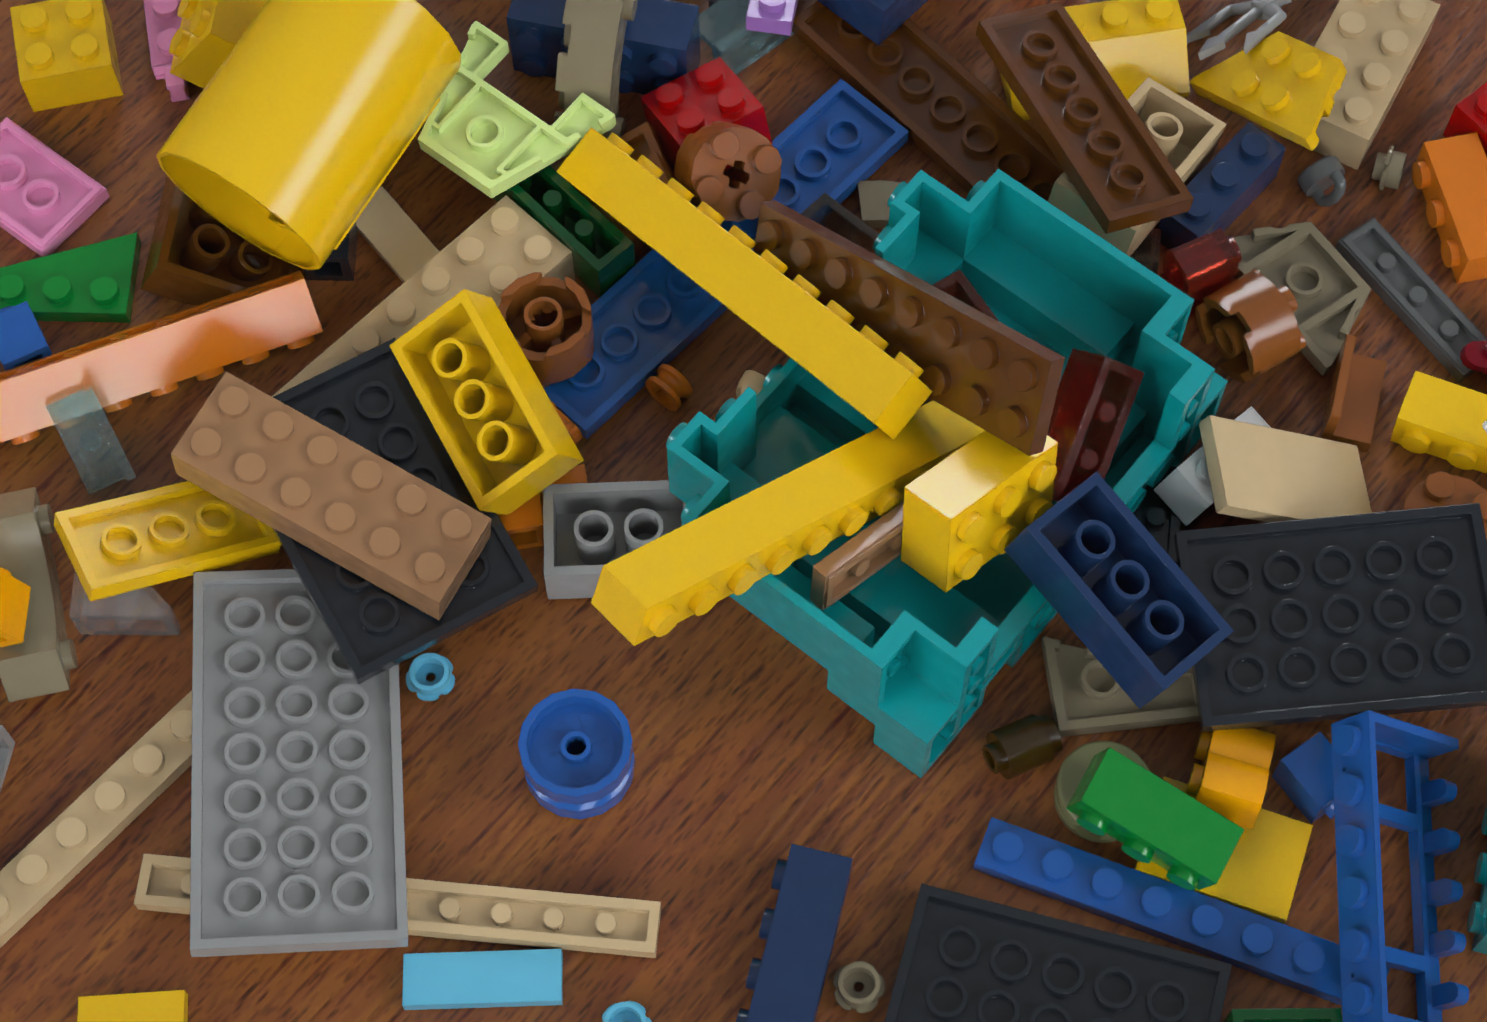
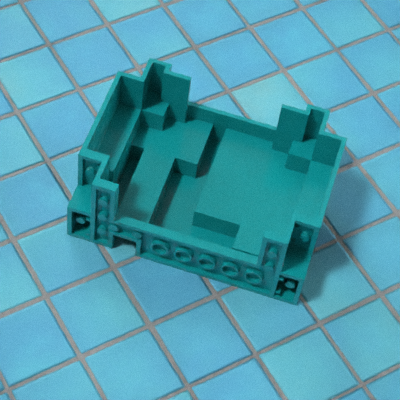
M997 169L986 183L982 180L978 181L970 190L966 199L922 170L909 183L901 182L888 199L887 205L890 207L889 220L873 244L875 254L1065 357L1047 433L1049 437L1058 442L1056 456L1057 473L1053 485L1052 504L1054 506L1095 472H1098L1130 511L1134 513L1146 495L1147 490L1145 488L1147 485L1152 488L1155 487L1171 466L1178 467L1200 441L1199 422L1209 415L1216 416L1228 382L1214 372L1215 368L1180 345L1194 299L1000 169ZM791 358L784 366L777 364L766 376L763 389L757 396L756 392L748 387L737 400L730 398L722 405L715 417V422L699 411L688 424L682 422L676 426L668 437L666 448L669 491L686 503L681 513L682 526L878 427ZM928 397L922 406L933 400ZM878 516L865 523L852 536L844 534L829 542L818 554L813 556L807 554L792 562L782 573L778 575L771 573L756 581L743 594L735 595L733 593L730 597L828 670L827 689L875 725L873 743L918 777L922 778L981 707L986 686L1005 663L1011 668L1014 667L1056 616L1057 611L1007 552L996 555L981 566L975 576L969 580H962L946 593L901 561V555H899L827 609L821 610L810 600L813 566L881 518Z

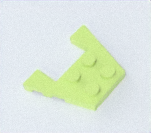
M475 21L467 33L468 41L461 53V67L439 97L441 100L427 118L418 137V142L421 150L484 194L493 198L570 154L591 127L601 135L610 131L616 125V117L614 113L582 92L552 125H548L484 81V78L510 51L506 40L478 21Z

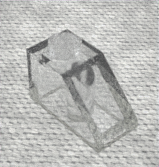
M75 571L69 616L80 634L180 635L181 626L173 610L151 586L89 601Z

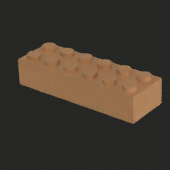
M225 372L171 452L176 474L437 620H440L490 539L491 518L228 372Z

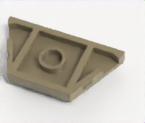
M1312 222L1289 224L1285 228H1254L1251 235L1226 238L1225 232L1216 233L1211 236L1208 247L1236 279L1256 269L1277 288L1285 285L1290 289L1298 304V309L1293 313L1299 330L1306 341V347L1300 352L1322 377L1327 375L1338 356L1346 335L1350 333L1371 291L1369 285Z

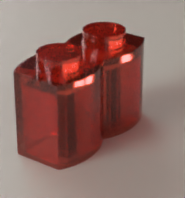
M1219 228L1166 251L1163 258L1164 273L1159 277L1194 299L1189 315L1191 317L1196 314V307L1204 303L1203 298L1234 281L1233 278L1237 275L1239 263L1242 260L1241 251L1236 241L1232 237H1227L1222 228Z

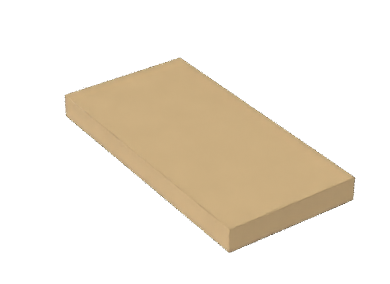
M1212 415L1199 422L1216 513L1268 523L1372 513L1357 445Z

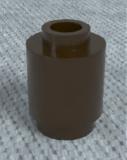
M1030 714L988 732L986 736L987 745L983 746L982 751L989 769L994 774L1000 773L1005 779L1009 780L1052 761L1054 754L1062 751L1063 745L1058 728L1050 716L1043 714L1037 717L1034 714Z

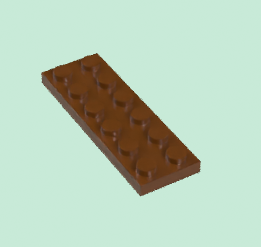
M1061 2L979 21L976 36L1105 234L1190 210L1194 197Z

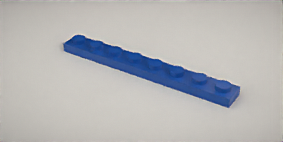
M991 817L973 870L1342 1006L1339 944ZM1386 967V975H1387V976H1388L1390 967Z

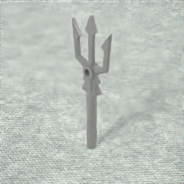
M1251 0L1229 4L1187 33V44L1211 35L1210 31L1232 15H1243L1218 36L1206 40L1198 53L1199 59L1202 60L1225 49L1226 43L1256 19L1267 20L1256 31L1246 34L1244 53L1247 54L1286 19L1287 15L1281 7L1291 3L1292 0Z

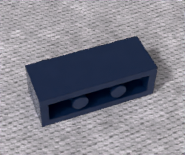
M1248 122L1186 186L1194 197L1190 210L1160 219L1155 240L1192 266L1209 248L1208 244L1211 236L1224 232L1276 178L1286 147L1251 122Z

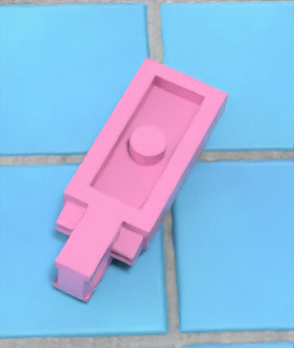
M143 0L151 67L156 80L165 79L172 102L189 100L188 81L170 73L173 54L169 53V47L174 34L181 25L182 18L177 15L181 0Z

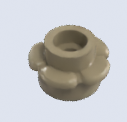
M1393 145L1389 147L1387 154L1378 152L1371 179L1380 181L1379 190L1383 191L1384 187L1398 190L1404 170L1407 153L1394 151L1395 146Z
M855 961L841 967L833 979V985L836 987L834 993L835 1000L845 1010L855 1009L858 1013L870 1012L878 1005V998H881L885 992L883 977L877 973L873 965L864 961ZM856 983L863 985L864 989L861 992L854 990L853 986Z

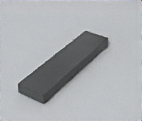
M1374 217L1338 240L1335 249L1458 383L1476 372L1462 364L1460 351L1472 341L1487 340V338Z

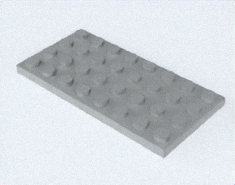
M295 569L193 572L191 957L408 947L399 664L358 684Z

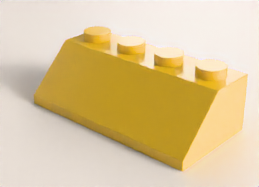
M1110 0L1064 7L1127 100L1148 77L1183 98L1189 97L1186 26L1178 0ZM1000 73L1008 106L1024 121L1031 120Z

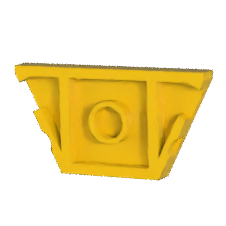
M1278 31L1260 41L1247 54L1243 50L1193 77L1189 83L1196 94L1313 151L1320 140L1316 129L1321 117H1329L1335 103L1334 95L1341 88L1347 70L1340 58Z

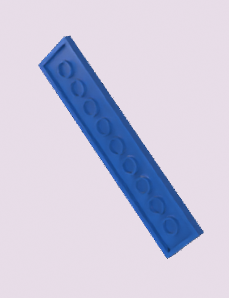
M840 79L772 141L773 147L778 149L782 159L779 190L773 200L782 203L819 224L857 189L860 181H866L908 142L909 131L848 83ZM759 217L740 222L724 220L720 226L729 231L735 225L755 241ZM652 250L591 305L595 348L592 360L573 377L558 383H551L544 390L549 399L556 405V408L566 415L569 420H572L582 432L581 434L588 439L645 386V381L650 376L657 375V369L660 365L669 364L728 308L660 254Z

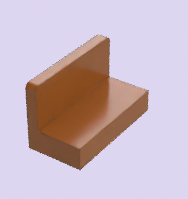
M1347 334L1335 361L1320 438L1357 445L1358 451L1368 452L1372 442L1387 361L1353 354L1357 336Z

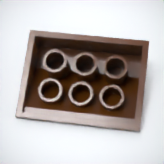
M168 176L166 177L141 290L184 304L200 305L293 272L301 271L300 267L270 255L231 231L199 207Z

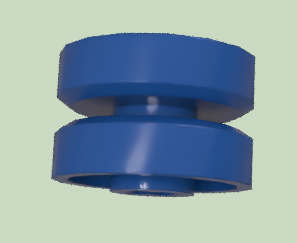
M569 689L552 693L536 704L522 723L518 741L521 761L528 789L542 807L560 817L585 819L605 813L622 800L632 784L635 757L628 720L615 702L596 691Z

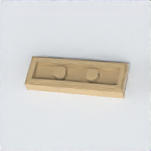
M383 186L377 190L356 221L357 230L403 283L439 253V250Z

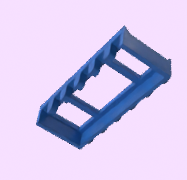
M1368 710L1331 724L1342 1022H1443L1442 1010L1465 1005L1470 994L1466 985L1451 981L1442 984L1440 982L1439 958L1461 953L1466 947V937L1463 933L1449 929L1438 932L1436 907L1459 901L1463 895V886L1460 882L1447 878L1435 881L1434 857L1455 851L1460 845V835L1458 832L1446 828L1432 831L1431 808L1454 800L1457 795V785L1442 778L1430 781L1428 759L1459 749V740ZM1376 750L1405 760L1407 811L1379 803ZM1380 824L1408 832L1414 953L1385 946ZM1386 967L1415 974L1418 1020L1388 1013Z

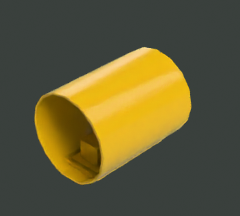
M268 0L157 153L159 165L180 190L231 231L270 255L302 269H320L333 249L336 250L441 100L439 97L461 67V53L450 34L416 0Z

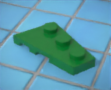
M138 232L1 267L0 309L7 306H16L27 301L37 321L130 323L141 248Z

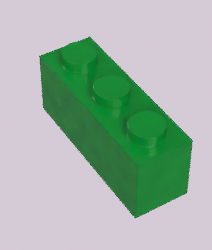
M1111 747L1094 755L1066 807L1067 810L1078 816L1076 821L1084 829L1100 836L1110 835L1123 843L1121 849L1127 855L1143 863H1150V861L1156 863L1168 871L1166 876L1170 881L1191 891L1195 889L1201 890L1217 884L1244 831L1240 826Z

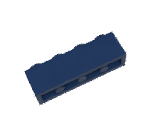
M791 844L787 860L778 858L771 889L779 890L775 909L765 908L758 937L767 940L763 958H752L746 981V988L754 990L750 1009L740 1008L736 1022H815L851 876L853 858Z

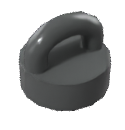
M1326 156L1307 167L1299 175L1297 184L1305 196H1312L1314 201L1322 207H1330L1339 202L1345 193L1346 179L1344 174L1346 170L1336 156ZM1334 185V189L1329 195L1323 193L1324 190Z

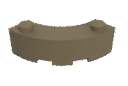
M566 0L562 23L565 24L564 46L568 47V52L561 51L558 54L555 90L559 91V108L564 109L565 112L583 92L615 114L616 125L602 136L607 139L613 132L621 137L625 133L626 125L625 118L620 117L619 82L627 20L634 21L638 0ZM556 111V113H555V115H554V122H555L564 112Z
M36 487L0 494V567L7 569L11 572V576L31 587L23 643L0 648V678L9 702L70 690V669L78 667L74 643L72 639H67L62 595L49 534L55 533L54 517L49 504L41 505Z

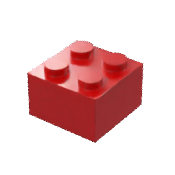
M721 57L703 64L640 97L646 120L655 128L666 156L674 165L676 154L684 139L690 133L694 134L702 127L711 125V122L715 121L735 123L751 128L768 138L772 144L764 106ZM726 165L724 172L731 169L732 167Z

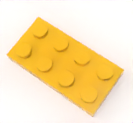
M189 481L56 512L54 517V527L89 601L191 576L193 572H206L279 553L281 545L272 527Z

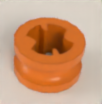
M662 364L657 369L658 376H650L645 381V386L658 403L671 411H676L681 406L680 399L689 398L693 394V388L678 370L668 364Z

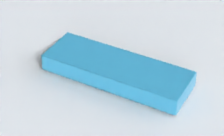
M562 949L403 954L402 1006L404 1010L563 1005Z

